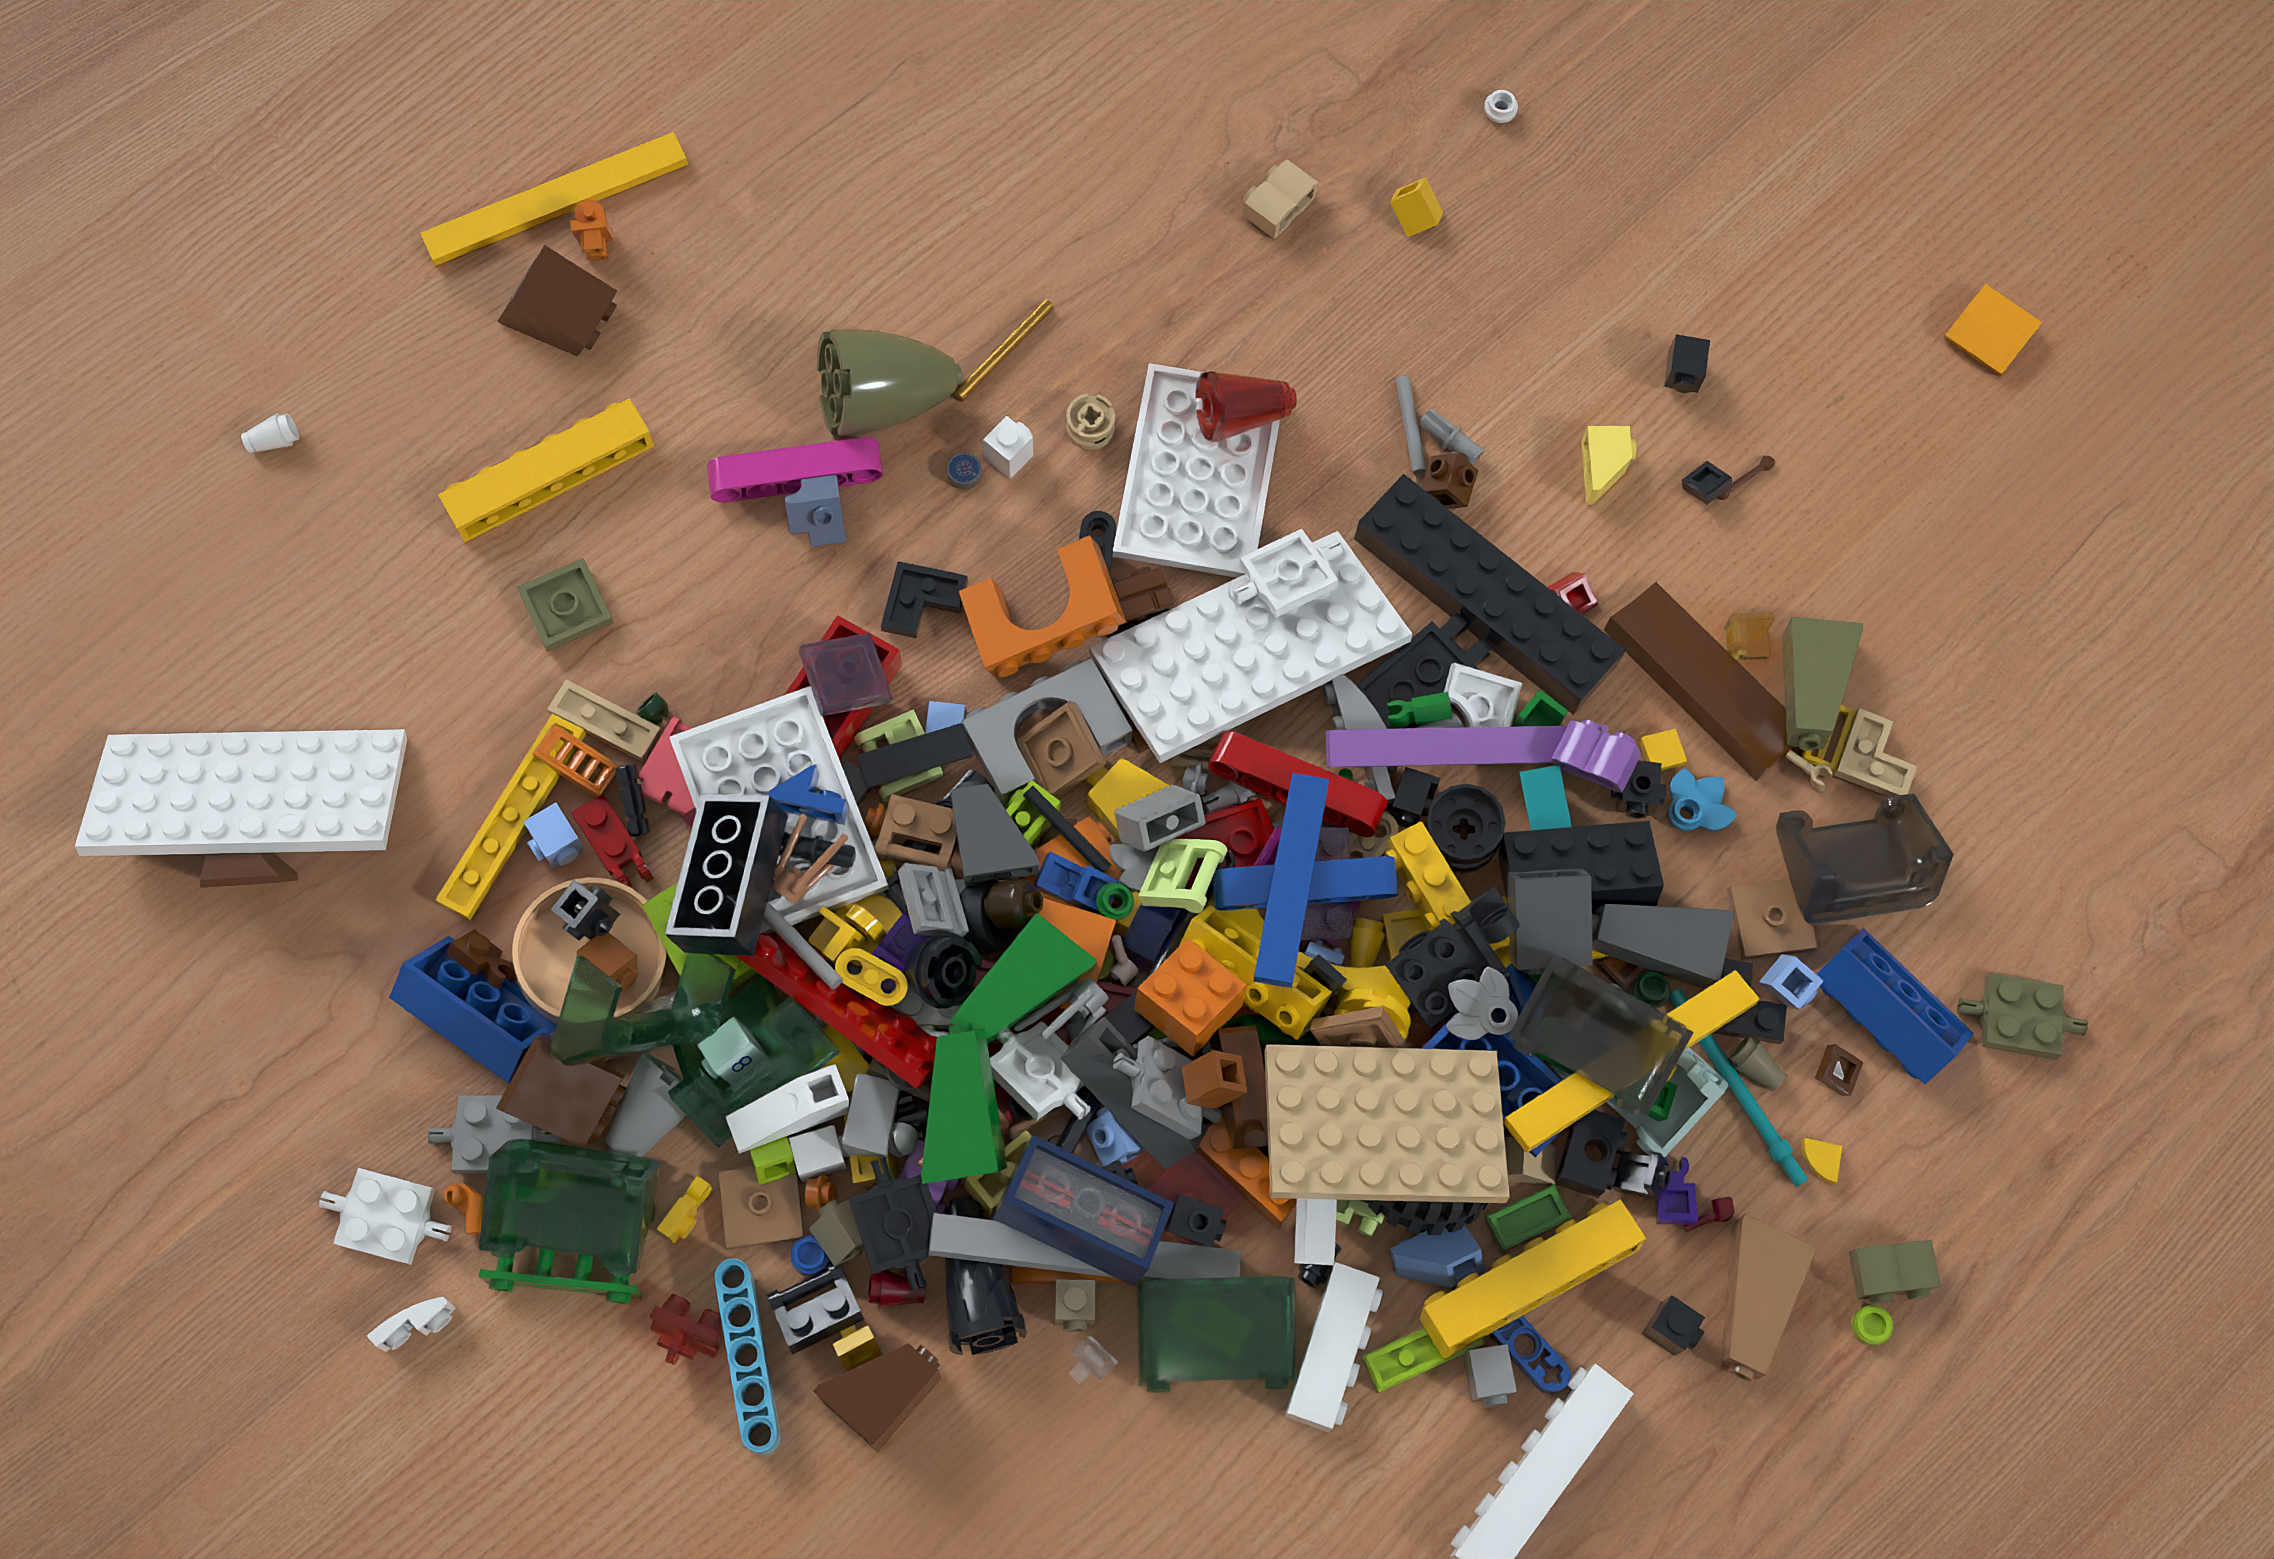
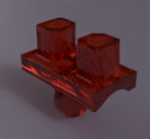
M674 1293L670 1295L662 1308L655 1305L650 1315V1319L653 1320L651 1331L660 1335L657 1346L668 1350L666 1362L675 1365L680 1356L693 1361L697 1351L715 1358L720 1349V1333L722 1329L720 1313L711 1309H704L697 1323L685 1318L691 1308L690 1302Z

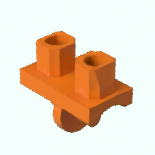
M594 200L583 201L575 210L576 220H570L571 231L581 245L582 252L586 253L588 261L608 259L606 242L614 241L613 230L606 220L604 208Z

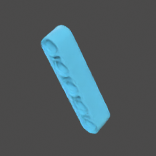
M731 1258L718 1265L715 1271V1285L740 1434L743 1444L752 1453L768 1455L778 1448L781 1441V1432L755 1281L751 1270L743 1261ZM732 1270H741L744 1272L742 1284L736 1288L726 1287V1275ZM747 1308L750 1310L751 1318L745 1326H732L731 1317L737 1309ZM746 1347L756 1348L758 1352L756 1361L750 1366L743 1367L739 1365V1352ZM752 1386H761L764 1389L763 1401L756 1406L746 1405L744 1401L746 1391ZM760 1425L769 1426L771 1430L769 1442L763 1446L753 1445L751 1441L753 1430Z

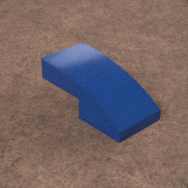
M1050 851L1046 854L1033 885L1037 890L1052 897L1100 914L1096 906V896L1099 890L1106 884L1119 883V880L1087 865L1083 868ZM1110 896L1108 899L1110 906L1113 902L1114 896Z

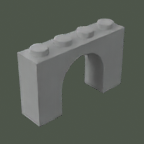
M1092 658L1084 662L1081 660L1074 661L1068 664L1063 669V672L1051 678L1043 676L1034 681L1030 686L1031 688L1020 693L1016 691L1010 692L1001 697L998 704L987 709L985 707L977 708L971 711L966 716V719L962 721L972 751L1003 806L1008 804L1018 789H1024L1031 780L1035 782V778L1015 741L1016 733L1021 724L1035 713L1046 710L1056 711L1068 701L1076 702L1103 757L1132 743L1133 730Z

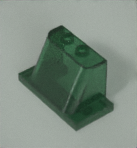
M759 974L671 1042L683 1080L670 1089L668 1093L670 1099L717 1147H720L733 1137L726 1116L798 1077L819 1070L837 1056L840 1050L836 1043L792 995L783 1001L773 984ZM734 1016L752 1031L768 1057L730 1085L720 1076L714 1079L706 1071L701 1063L705 1056L699 1049L698 1044Z

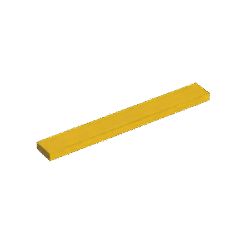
M674 132L423 231L420 235L434 265L437 266L572 212L583 201H599L688 165V161Z
M1735 970L1505 1117L1503 1124L1524 1151L1528 1153L1755 1006L1760 998Z

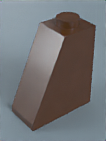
M1256 1026L1218 1029L1216 1051L1242 1056L1248 1092L1220 1107L1223 1110L1221 1113L1223 1114L1232 1148L1243 1149L1268 1146L1265 1069Z

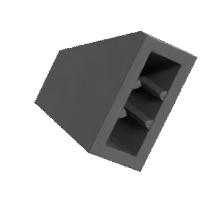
M969 781L957 785V789H950L965 886L1039 874L1038 856L988 784L980 785L977 781Z

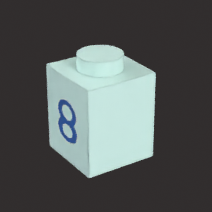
M734 1016L698 1044L699 1049L705 1056L701 1063L706 1071L714 1079L720 1076L730 1085H734L768 1057L752 1031Z

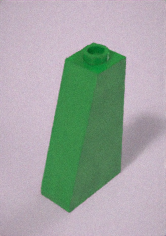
M1036 913L949 1022L952 1026L972 1023L973 1030L985 1028L988 1044L1093 971L1097 966V960L1040 914Z
M972 1023L949 1026V1034L937 1037L921 1173L922 1184L995 1173L1007 1168L985 1028L973 1030Z

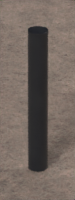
M1034 786L1030 787L1023 794V797L1095 869L1105 873L1112 864Z

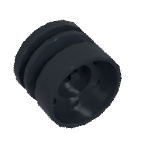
M1461 784L1451 786L1437 795L1430 805L1425 827L1452 872L1463 874L1478 871L1490 863L1500 846L1506 821L1503 807L1492 793L1480 786ZM1459 827L1465 828V832L1468 834L1466 840L1460 839V834L1457 833Z

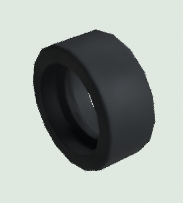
M999 881L967 885L959 895L969 929L963 938L971 942L979 954L1007 950L1016 939L1018 928L1002 930L996 927L990 920L988 927L984 900L990 888Z

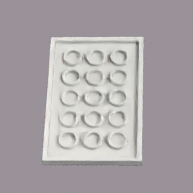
M1149 363L1115 536L1113 557L1235 578L1245 575L1240 567V557L1258 549L1286 386Z
M811 686L669 737L696 811L701 794L768 795L771 789L813 764L817 765L819 773L815 793L819 794L820 790H828L841 795V799H846L848 814L845 825L807 817L800 835L811 838L820 835L823 837V840L835 842L842 834H847L848 840L844 844L854 846L856 850L853 866L850 868L834 866L795 905L772 887L770 889L768 902L791 926L821 915L818 910L822 905L832 911L889 889ZM786 813L788 819L785 832L792 833L800 815ZM778 856L777 864L779 863L781 856ZM790 857L786 869L789 870L794 865L805 873L812 865L809 860ZM763 919L760 933L775 932Z

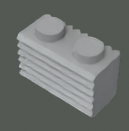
M1171 784L1170 788L1165 786L1164 790L1159 789L1158 793L1153 792L1151 796L1147 794L1146 798L1141 797L1139 801L1135 800L1133 804L1129 802L1127 806L1123 805L1121 809L1116 808L1114 812L1121 842L1131 847L1134 846L1135 849L1138 848V850L1143 852L1197 829L1206 823L1200 795Z

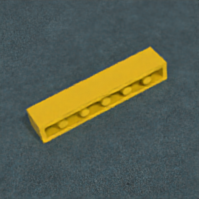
M629 398L623 402L610 404L603 412L591 418L587 417L578 420L573 427L559 434L554 433L546 436L541 443L527 450L516 451L509 459L495 466L484 467L477 475L463 482H455L449 485L438 496L465 543L653 448L654 444L650 431Z
M1621 1199L1611 1205H1608L1606 1201L1596 1205L1587 1213L1589 1217L1576 1223L1575 1219H1571L1555 1230L1556 1235L1544 1241L1542 1237H1538L1523 1247L1524 1252L1518 1256L1511 1258L1510 1255H1505L1492 1263L1490 1266L1491 1270L1481 1276L1477 1273H1472L1458 1282L1456 1290L1445 1294L1444 1291H1439L1425 1300V1307H1423L1419 1319L1444 1359L1638 1252L1644 1244L1646 1237Z

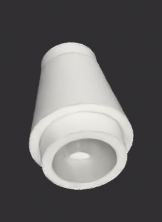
M276 413L247 432L242 433L241 438L246 450L251 454L292 446L293 441L299 440V432L294 420L288 413L283 415Z

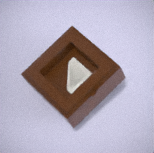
M1836 1044L1827 1045L1815 1079L1842 1096H1851L1863 1062Z

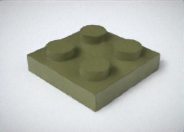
M584 558L517 586L547 652L614 623Z

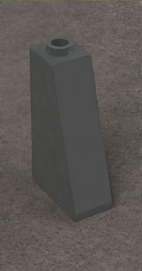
M1605 904L1592 911V950L1704 989L1721 979L1734 912L1721 909Z

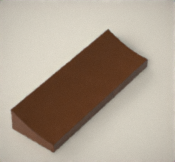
M1657 582L1610 617L1604 631L1626 649L1625 652L1755 781L1759 780L1789 750L1794 748L1793 746H1787L1785 707Z

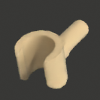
M1789 750L1785 755L1787 759L1810 776V786L1812 789L1818 792L1825 791V784L1818 780L1816 776H1824L1832 781L1833 774L1829 766L1824 764L1814 766L1792 750Z

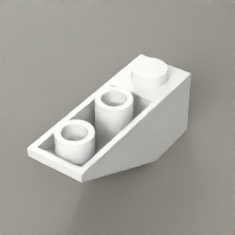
M834 1064L794 1079L726 1116V1120L738 1153H742L847 1114L849 1112V1098L837 1067Z

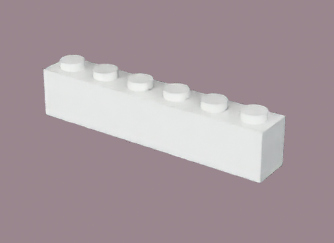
M1596 1363L1588 1367L1587 1370L1580 1367L1567 1384L1572 1390L1565 1400L1562 1401L1557 1398L1545 1413L1544 1417L1549 1422L1540 1433L1534 1429L1521 1446V1449L1526 1452L1518 1464L1511 1461L1497 1480L1502 1483V1486L1494 1497L1487 1493L1474 1510L1479 1516L1471 1528L1464 1525L1450 1543L1455 1550L1449 1557L1451 1559H1514L1634 1393Z

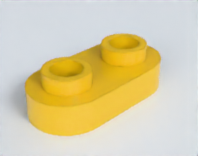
M859 948L847 949L838 956L835 963V971L843 978V984L886 1006L895 1005L905 997L908 983L905 975L899 969ZM851 960H858L862 964V971L857 975H852L847 970V965ZM890 978L895 981L896 989L894 992L885 993L882 991L881 983L884 979Z

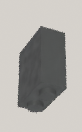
M1584 869L1508 873L1509 908L1520 923L1519 928L1509 936L1510 962L1517 970H1521V973L1541 974L1544 972V968L1558 967V970L1562 972H1577L1581 970V966L1593 965L1591 876Z

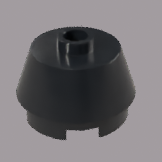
M944 932L922 940L911 948L905 960L904 975L908 986L928 1005L937 1009H947L962 1005L976 987L973 984L976 979L977 967H981L982 964L980 955L971 942L966 941L958 934Z

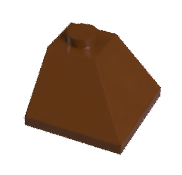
M274 852L206 854L200 878V888L297 881L298 874Z

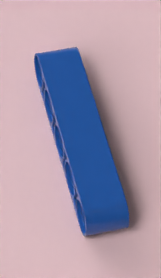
M1385 856L1314 862L1307 905L1387 899L1398 896L1395 858ZM1275 865L1215 870L1212 877L1215 909L1218 911L1267 908Z

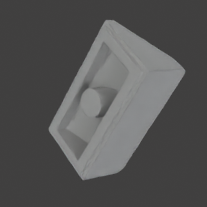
M867 1074L856 1075L842 1144L849 1155L887 1157L900 1090L895 1088L889 1080Z

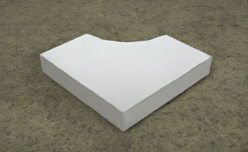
M1453 663L1450 667L1444 692L1449 693L1451 704L1455 705L1464 716L1467 727H1511L1522 683Z

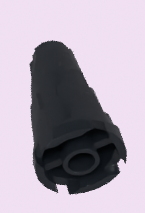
M970 1196L952 1199L949 1202L950 1206L945 1210L946 1215L987 1219L984 1209L981 1210L980 1203L973 1201ZM945 1257L946 1310L949 1327L947 1340L950 1351L954 1354L963 1355L961 1345H970L972 1355L1001 1350L1018 1343L1017 1332L1024 1339L1027 1335L1023 1314L1019 1312L1015 1293L1007 1280L1003 1264Z

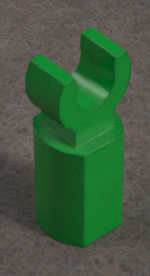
M1448 692L1412 698L1411 702L1395 700L1387 703L1391 729H1402L1413 722L1420 725L1453 719Z

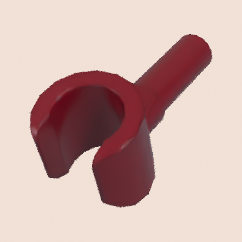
M1723 1197L1711 1200L1713 1212L1699 1216L1695 1225H1683L1685 1231H1691L1708 1223L1729 1221L1735 1213L1733 1199L1731 1197Z

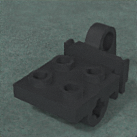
M1494 887L1459 912L1453 911L1451 916L1456 923L1452 925L1446 919H1442L1439 921L1441 924L1432 931H1423L1405 942L1399 949L1400 954L1385 964L1429 1028L1456 1010L1448 989V985L1451 982L1463 979L1479 982L1486 967L1497 970L1505 978L1510 975L1489 944L1500 942L1509 937L1519 928L1520 923Z

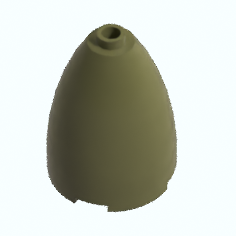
M833 329L830 332H823L819 340L817 370L822 371L821 388L823 392L819 399L824 421L831 435L848 436L863 434L906 422L943 402L956 391L957 385H960L962 382L961 367L959 364H955L952 357L932 346L904 336L872 330Z

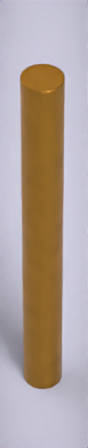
M1043 299L956 388L953 395L963 402L1054 309L1053 304L1049 300Z

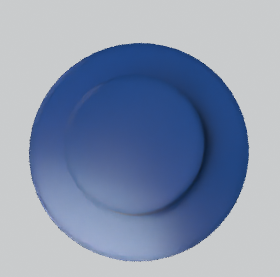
M807 1235L798 1239L791 1249V1262L795 1269L802 1274H817L824 1270L829 1262V1257L814 1235Z

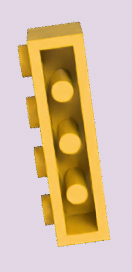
M1422 821L1390 837L1384 851L1385 856L1395 858L1396 872L1404 883L1405 893L1413 904L1416 903L1422 913L1423 922L1427 930L1432 931L1441 924L1439 921L1442 919H1446L1452 925L1456 923L1451 913L1453 911L1459 912L1470 904L1471 901ZM1497 943L1489 944L1496 953L1499 949Z
M1209 906L1192 918L1180 943L1181 945L1189 938L1246 983L1247 987L1243 1002L1251 1010L1260 1013L1278 1026L1283 1033L1292 1036L1296 1040L1310 1030L1311 1020L1320 1017L1332 994V991L1297 966L1295 967L1292 988L1253 982L1261 941L1213 906Z

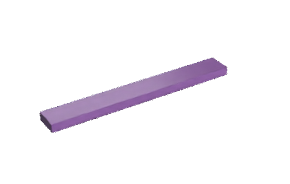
M1600 725L1603 728L1602 732L1608 733V725ZM1567 726L1326 730L1327 768L1554 763L1551 758Z

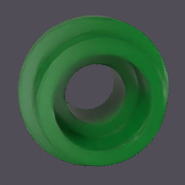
M1121 883L1106 884L1099 890L1096 896L1097 909L1104 917L1116 921L1128 916L1133 909V895ZM1110 896H1114L1119 900L1118 908H1112L1109 905L1108 899Z

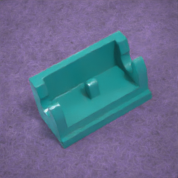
M1560 765L1519 772L1530 829L1542 830L1572 827Z

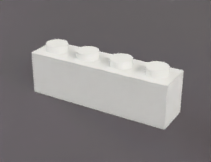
M1337 1262L1334 1263L1284 1417L1328 1433L1333 1429L1334 1424L1341 1426L1348 1406L1347 1402L1342 1401L1346 1386L1353 1388L1360 1365L1353 1362L1358 1348L1365 1350L1372 1328L1365 1325L1369 1311L1377 1312L1383 1290L1377 1288L1380 1277Z

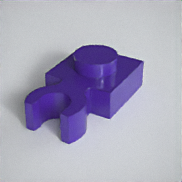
M1686 1157L1680 1159V1170L1678 1172L1671 1171L1669 1186L1667 1189H1662L1660 1200H1655L1657 1224L1695 1225L1698 1221L1695 1183H1684V1178L1689 1171V1162Z

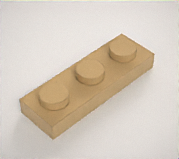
M567 679L547 708L550 715L553 713L584 729L585 733L643 763L662 734L661 727Z

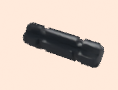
M636 764L619 766L616 768L618 783H622V788H619L624 816L629 818V822H626L628 833L631 837L646 835L650 832L648 818H644L643 813L647 812L641 784H637L636 780L640 778Z

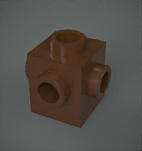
M1448 452L1447 454L1431 456L1421 488L1448 509L1468 507L1479 470L1459 452Z

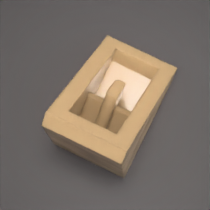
M1514 1137L1504 1138L1508 1182L1555 1185L1556 1146L1548 1144L1535 1158L1530 1152L1526 1153Z

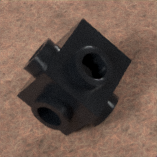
M1638 760L1623 792L1611 790V799H1616L1615 812L1626 813V816L1630 818L1642 819L1652 816L1657 807L1664 804L1666 784L1661 783L1662 763Z
M575 879L551 908L555 914L565 921L562 928L579 941L584 936L591 940L596 935H606L613 927V923L621 915L609 905L613 898L596 885L590 890Z

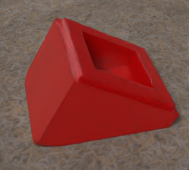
M1570 573L1547 587L1580 614H1584L1599 605L1585 573Z

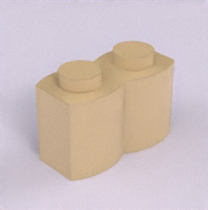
M1288 159L1279 166L1274 164L1264 177L1265 182L1258 187H1251L1243 198V216L1273 239L1278 237L1290 225L1293 219L1312 202L1316 196L1319 182Z

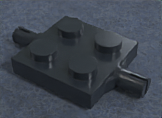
M884 1157L879 1159V1163L878 1160L870 1162L877 1185L868 1192L851 1197L848 1200L871 1273L875 1274L890 1268H904L911 1288L910 1291L918 1289L914 1274L919 1288L927 1285L919 1263L929 1256L932 1217L937 1212L928 1184H922L921 1174L908 1179H892L886 1161L887 1158Z

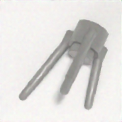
M1087 977L1081 984L1076 982L1065 993L1016 1024L1014 1029L1018 1032L1068 1001L1071 1006L1042 1032V1038L1047 1039L1076 1012L1083 1018L1090 1014L1089 1019L1079 1033L1081 1034L1094 1025L1107 1012L1102 1005L1109 997L1093 980Z

